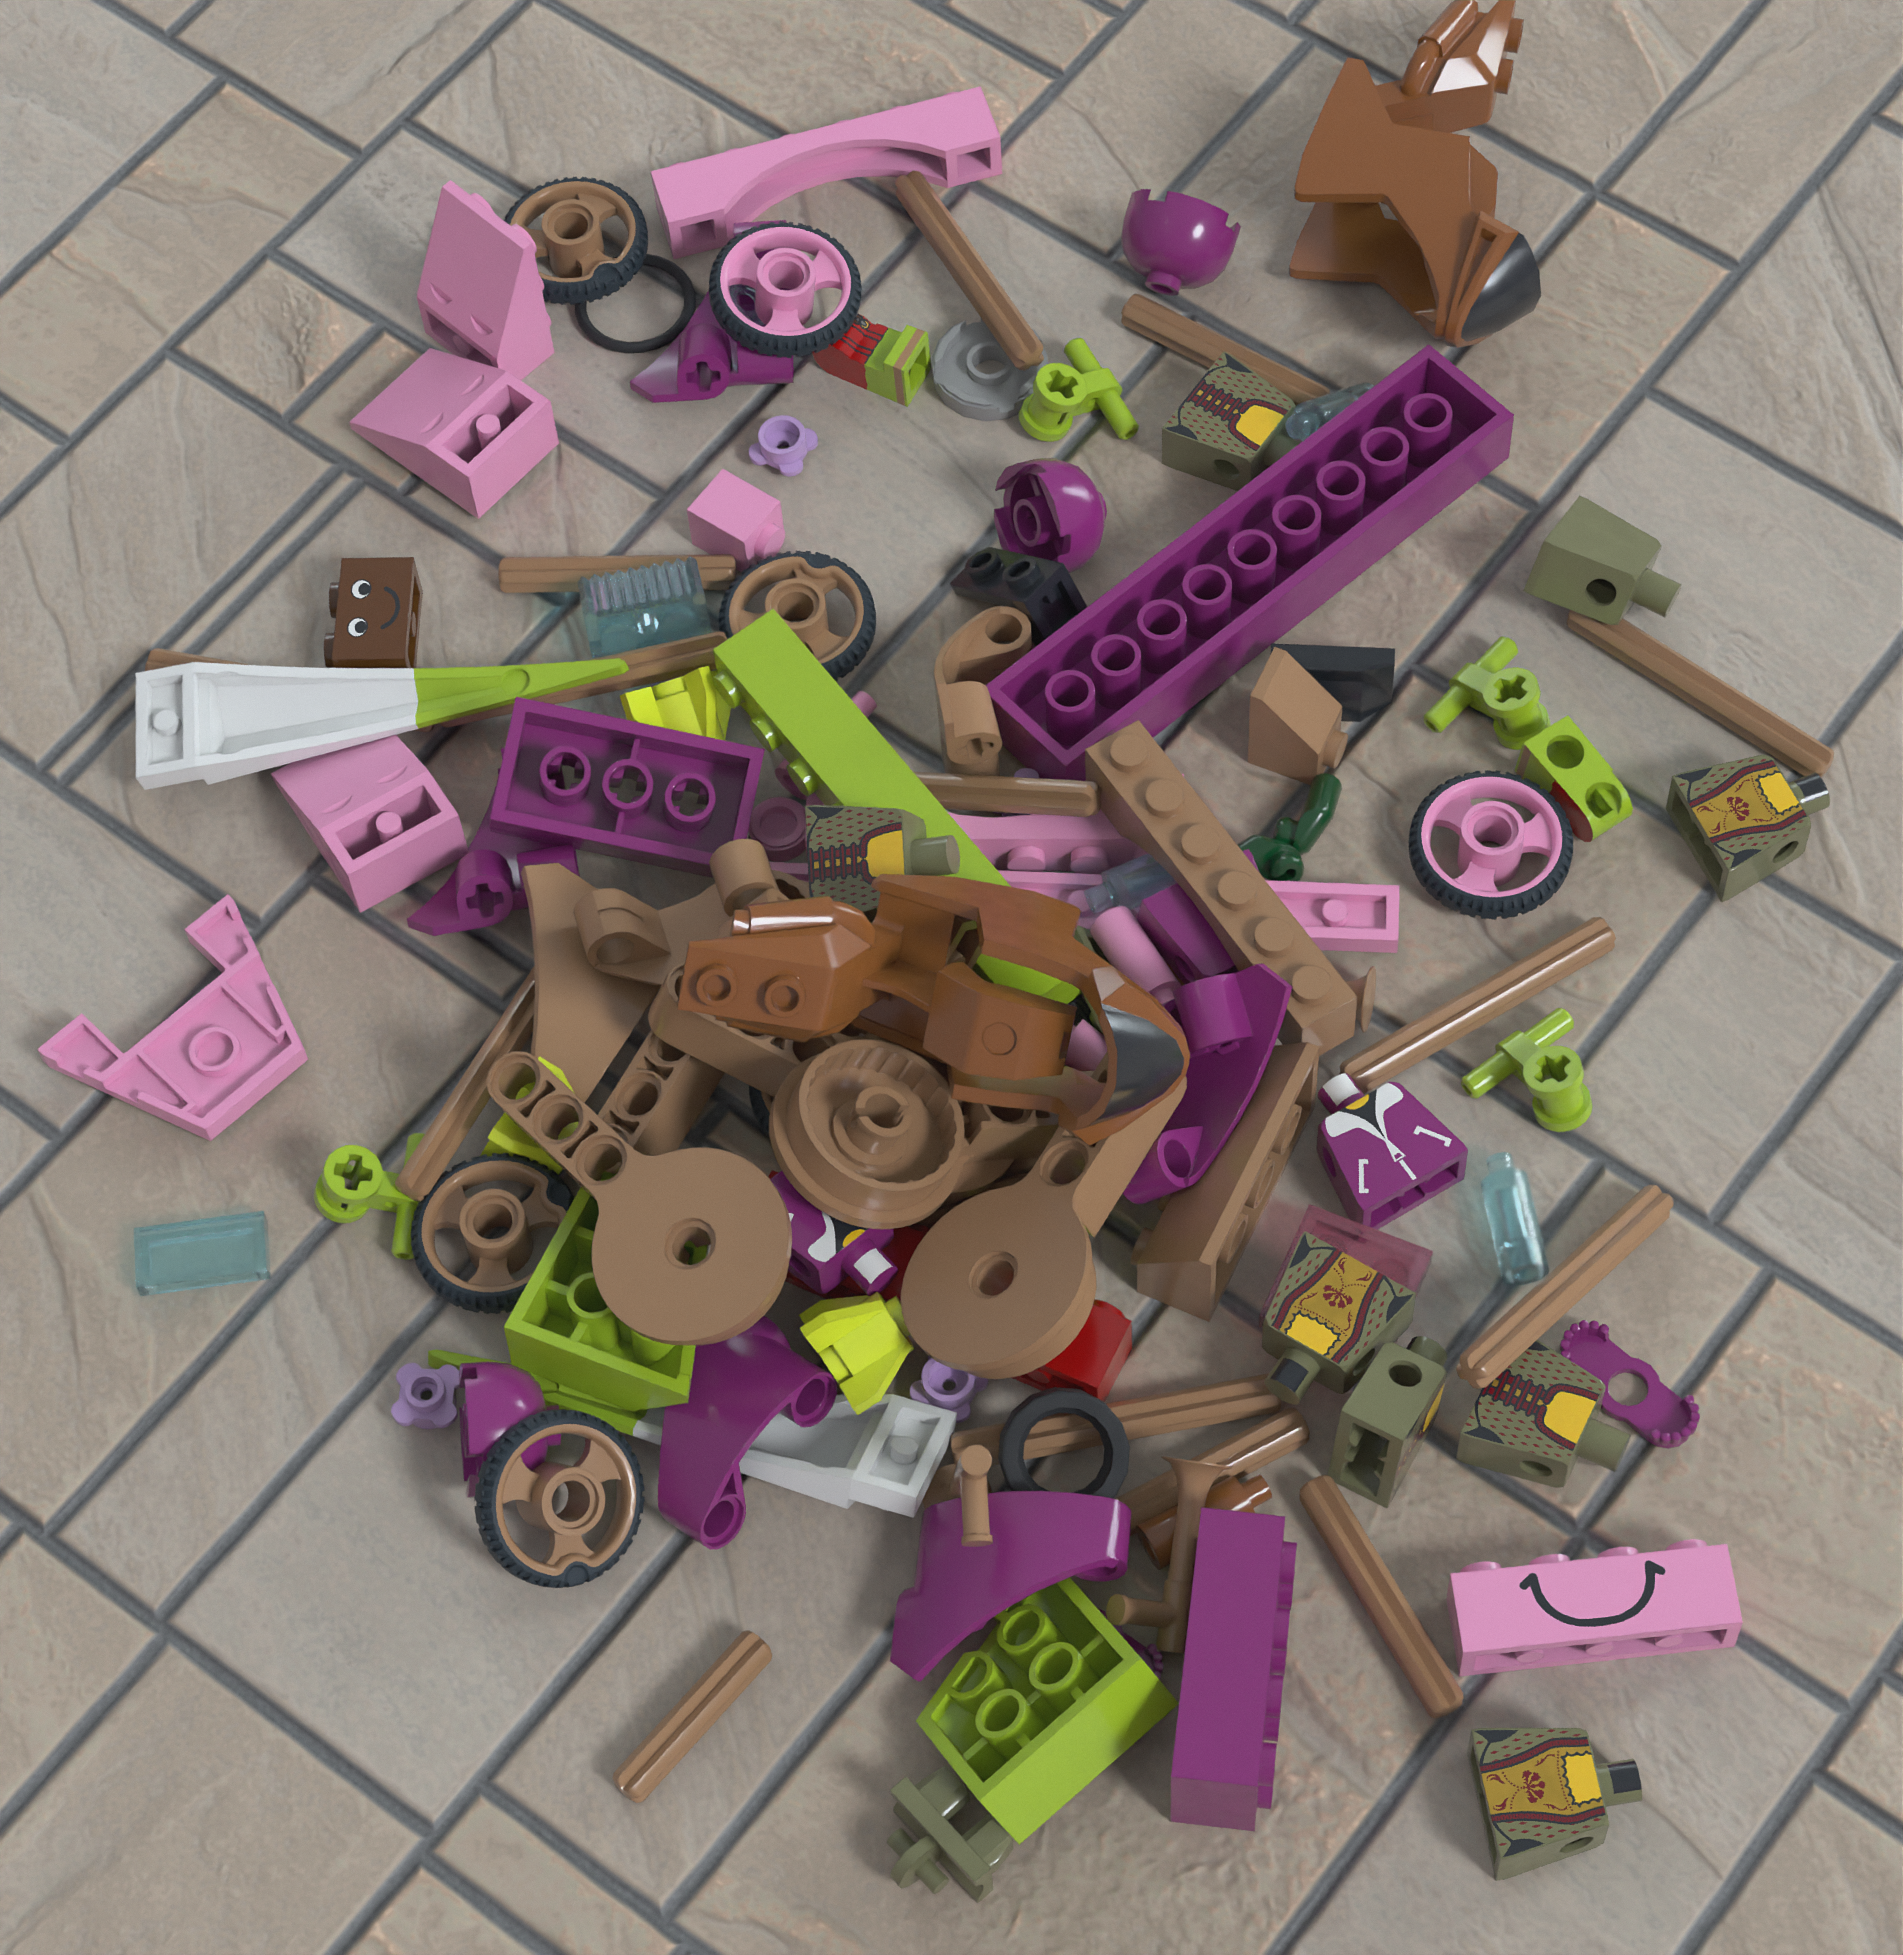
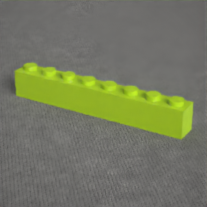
M771 609L713 649L717 675L713 677V683L717 691L731 708L734 709L739 705L742 706L752 718L749 724L754 735L768 752L778 749L790 763L786 766L787 771L795 785L805 796L809 797L815 793L824 805L897 808L906 810L924 820L927 838L953 835L956 839L960 853L959 871L956 874L942 876L960 877L1011 887L774 609ZM980 954L972 968L984 981L1013 987L1065 1004L1070 1003L1082 994L1080 989L1067 982L984 954Z

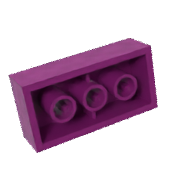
M516 697L490 815V832L552 845L573 843L576 850L713 878L709 864L712 854L727 842L747 839L765 749ZM562 766H570L574 768V778L582 779L580 784L571 783L568 790H563L555 787L556 780H549L548 775H559ZM623 779H631L637 782L635 791L644 792V795L642 797L634 796L631 803H625L617 800L618 793H611L609 788H620ZM684 792H693L698 794L696 804H704L706 808L705 810L696 809L693 816H687L679 812L680 806H673L672 800L681 801Z
M1201 1507L1171 1772V1822L1255 1832L1257 1808L1271 1809L1277 1743L1264 1742V1740L1278 1742L1297 1550L1296 1542L1284 1541L1285 1516Z

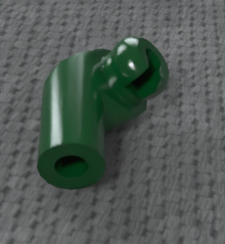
M1327 773L1316 775L1312 780L1299 821L1286 816L1278 819L1273 839L1291 844L1299 851L1300 855L1308 853L1334 817L1342 791L1340 780L1334 775Z
M1256 834L1237 844L1242 851L1250 850L1259 873L1263 878L1272 881L1298 882L1304 874V864L1301 855L1289 843Z

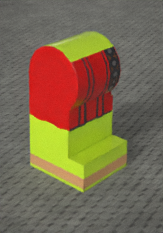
M857 314L848 332L835 344H829L827 349H823L818 353L812 352L815 361L828 374L906 407L909 406L932 369L928 332L910 325H906L904 330L900 332L878 323L875 325L860 314Z
M1569 715L1523 743L1514 771L1521 776V779L1528 778L1532 782L1539 784L1540 789H1546L1555 798V802H1559L1566 813V818L1569 819L1572 833L1580 840L1591 842L1632 815L1633 807L1626 789L1613 774V769Z

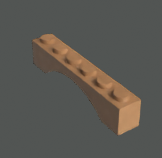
M1137 720L1086 748V781H1094L1099 785L1101 790V811L1121 836L1133 841L1150 854L1180 885L1212 927L1238 972L1253 965L1263 963L1293 986L1277 1036L1282 1045L1309 1042L1320 1047V1056L1353 1037L1357 1008V996L1142 723Z

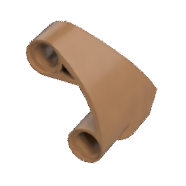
M995 606L982 611L961 626L947 640L937 656L934 667V680L941 752L945 773L1000 776L999 751L1003 742L990 693L986 685L1032 650L1031 623L1028 617L1016 608ZM1001 641L1012 642L1009 644H998Z
M737 839L720 846L712 854L709 861L716 887L692 899L660 910H656L626 892L615 888H602L583 896L576 903L573 912L588 962L594 969L610 975L662 986L670 970L675 965L685 962L689 941L730 937L734 911L743 909L747 904L789 900L778 889L764 847L758 841L752 839Z
M559 863L524 866L521 875L529 906L535 963V1003L531 1055L537 1059L540 1056L560 1068L574 1093L585 1103L661 986L610 975L594 969L588 962L573 911L576 903L583 896L598 890L597 888Z

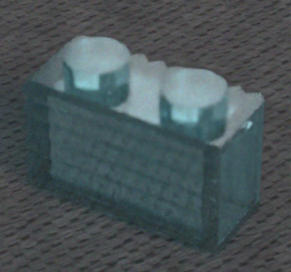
M691 556L685 562L677 558L673 564L665 561L662 566L653 563L649 569L641 565L637 571L630 567L626 573L617 570L614 575L605 572L602 578L594 574L588 580L582 576L577 582L592 659L712 633L697 560Z

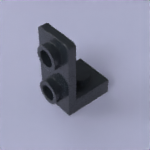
M987 547L972 555L965 563V568L950 582L956 595L1009 606L1023 612L1031 623V636L1035 647L1088 607L1064 563L993 547Z

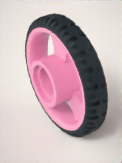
M779 221V224L769 222V224L763 223L758 228L753 226L751 229L742 231V235L737 234L718 253L713 262L709 278L710 305L722 329H725L726 333L736 342L740 341V345L743 347H747L751 351L756 349L759 354H766L771 357L774 354L777 355V358H792V355H796V357L811 355V352L818 353L823 349H827L829 344H835L853 325L859 311L862 293L858 267L848 250H844V246L834 237L830 238L828 233H824L818 228L812 229L813 227L810 225L806 226L802 223L793 225V222L784 223L783 221ZM774 249L765 254L761 260L755 255L765 250ZM801 251L807 252L815 256L816 258L812 261L805 253ZM742 284L756 289L755 311L758 318L766 326L763 327L754 323L738 310L732 301L729 286ZM828 287L840 289V301L834 312L819 324L805 328L803 325L808 322L813 313L814 292ZM780 288H787L791 290H780Z
M1485 770V773L1475 771L1464 773L1463 777L1458 775L1445 781V784L1441 783L1429 793V796L1423 799L1413 816L1409 831L1408 848L1411 866L1415 871V875L1420 884L1426 887V891L1435 900H1441L1442 905L1447 906L1453 911L1459 910L1462 915H1469L1473 918L1477 915L1481 916V919L1496 920L1497 917L1507 919L1509 917H1517L1518 913L1526 914L1553 897V894L1564 883L1569 872L1573 856V836L1565 811L1559 802H1555V798L1546 789H1540L1539 784L1532 782L1528 778L1523 780L1520 775H1514L1510 772L1500 774L1501 771ZM1479 798L1507 800L1529 810L1535 817L1524 823L1521 815L1508 804L1498 801H1485L1472 806L1471 800ZM1434 827L1449 828L1460 836L1457 864L1462 875L1458 878L1452 879L1440 868L1433 856L1430 838ZM1484 841H1493L1499 843L1502 846L1490 848L1483 846L1480 843ZM1535 852L1549 857L1544 870L1529 883L1507 891L1499 892L1496 887L1508 883L1515 877L1520 867L1522 853Z

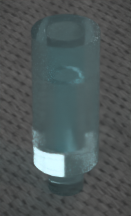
M1364 382L1298 404L1293 411V415L1286 421L1288 435L1293 439L1304 441L1375 385Z
M1147 853L1103 871V883L1085 890L1084 894L1089 908L1094 914L1112 906L1113 908L1126 906L1132 910L1141 906L1143 899L1177 882Z
M1495 1153L1486 1159L1489 1175L1481 1181V1189L1502 1281L1509 1285L1530 1284L1546 1277L1550 1269L1528 1175L1523 1170L1515 1169L1510 1153Z

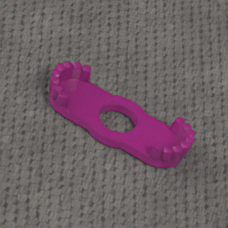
M1582 1320L1579 1325L1576 1323L1572 1324L1570 1330L1564 1332L1563 1340L1560 1343L1561 1355L1604 1383L1606 1388L1601 1409L1605 1414L1615 1420L1624 1421L1648 1442L1661 1448L1679 1447L1689 1439L1690 1435L1695 1433L1700 1414L1698 1413L1699 1406L1694 1403L1692 1395H1687L1682 1400L1660 1382L1659 1375L1650 1364L1639 1358L1630 1357L1609 1339V1327L1606 1324L1599 1326V1323L1595 1320L1590 1323ZM1618 1374H1634L1640 1377L1646 1384L1647 1396L1637 1405H1622L1616 1402L1609 1393L1608 1384L1610 1380Z

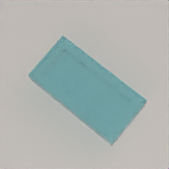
M264 1211L134 1228L136 1288L140 1296L271 1279L268 1220Z

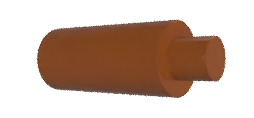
M1260 1474L1241 1484L1234 1476H1230L1211 1486L1204 1508L1255 1513L1254 1507L1270 1500L1272 1493L1267 1482ZM1177 1505L1136 1526L1139 1540L1150 1561L1158 1570L1170 1564Z

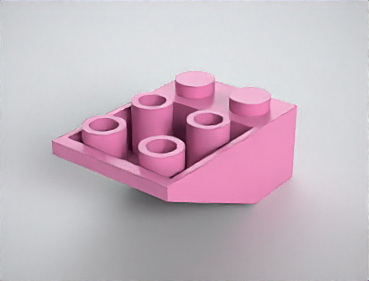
M451 180L441 188L417 292V301L425 333L453 355L506 370L519 380H523L555 353L550 332L552 323L546 312L542 292L544 290V283L539 276L535 253L537 252L535 242L524 228L517 224L510 226L498 217L482 196L477 193L468 194Z
M429 348L349 422L353 431L478 519L559 444L550 400L506 370Z
M397 735L292 762L271 773L273 781L360 913L469 853L458 813L429 770Z

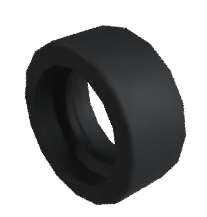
M1053 1387L1030 1395L1011 1411L1000 1433L998 1460L1005 1482L1011 1491H1049L1039 1486L1028 1474L1023 1459L1024 1443L1032 1427L1044 1417L1056 1413H1071L1090 1421L1099 1432L1104 1446L1103 1464L1096 1478L1085 1488L1071 1493L1102 1496L1112 1499L1117 1495L1128 1474L1130 1446L1122 1422L1106 1403L1081 1389Z

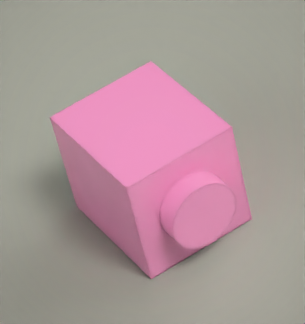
M722 469L687 508L692 544L710 555L730 554L734 556L737 570L740 572L749 568L752 564L757 565V561L763 560L770 555L775 557L783 545L785 530L781 502L725 469Z

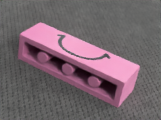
M1698 1539L1679 1541L1669 1545L1665 1551L1639 1553L1633 1547H1616L1601 1552L1597 1558L1572 1561L1566 1555L1550 1554L1533 1559L1529 1562V1565L1501 1568V1565L1496 1562H1477L1463 1567L1460 1573H1450L1446 1597L1459 1677L1735 1647L1743 1624L1728 1545L1707 1546L1705 1541Z

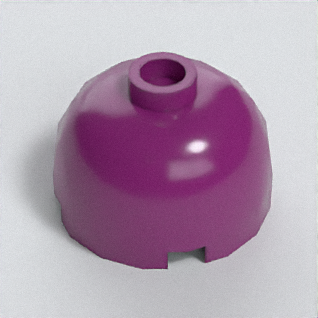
M1141 189L1132 192L1121 233L1123 254L1134 270L1147 278L1145 285L1149 289L1164 295L1176 296L1179 294L1180 288L1196 289L1213 282L1225 270L1233 254L1241 229L1238 222L1230 228L1226 226L1229 215L1227 212L1201 199L1182 193L1167 191L1165 201L1163 202L1148 200L1151 189Z
M1056 458L1033 459L1016 463L1004 469L997 480L995 491L1005 489L1003 496L1004 507L994 509V522L1002 549L1064 563L1069 573L1082 568L1100 547L1107 515L1105 500L1094 482L1079 466Z
M474 1362L460 1364L459 1388H465L466 1403L459 1407L463 1478L464 1481H468L466 1488L467 1498H474L476 1483H479L478 1474L483 1461L486 1462L488 1458L486 1455L493 1444L498 1442L507 1430L530 1415L559 1409L558 1405H546L539 1382L528 1371L509 1363ZM561 1434L540 1439L521 1454L523 1463L530 1471L546 1461L548 1446L561 1444Z

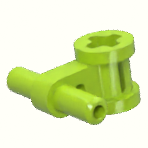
M1074 338L1065 345L1064 353L1073 367L1062 363H1049L1040 368L1033 381L1034 393L1024 400L1019 411V421L1023 429L1032 437L1046 442H1054L1064 438L1072 425L1074 416L1101 409L1119 439H1130L1139 429L1138 423L1120 397L1122 387L1109 368L1101 367L1083 338Z
M1505 636L1499 637L1474 664L1466 663L1449 680L1450 689L1423 716L1424 723L1428 729L1435 733H1442L1469 705L1494 719L1493 727L1498 741L1504 747L1513 750H1521L1525 741L1551 726L1547 709L1539 702L1541 691L1536 676L1524 668L1512 667L1504 669L1518 654L1516 643Z
M1563 1008L1555 1009L1524 1033L1519 1030L1511 1033L1495 1045L1497 1053L1461 1079V1086L1466 1094L1471 1098L1478 1099L1510 1074L1515 1075L1526 1085L1529 1092L1534 1095L1532 1107L1536 1120L1542 1127L1550 1131L1565 1132L1578 1128L1587 1121L1593 1108L1590 1092L1586 1085L1582 1083L1584 1070L1578 1054L1564 1046H1550L1574 1028L1573 1018Z
M414 1133L408 1137L404 1166L424 1137V1133ZM345 1145L335 1149L328 1156L322 1174L314 1189V1201L318 1210L326 1218L337 1223L355 1222L361 1219L368 1212L369 1208L397 1213L391 1253L396 1258L403 1260L414 1258L411 1246V1225L419 1202L412 1200L396 1188L395 1181L399 1173L383 1171L377 1156L365 1147ZM350 1161H356L354 1166L348 1165ZM344 1178L352 1181V1190L344 1188ZM342 1203L348 1204L347 1207L342 1208Z

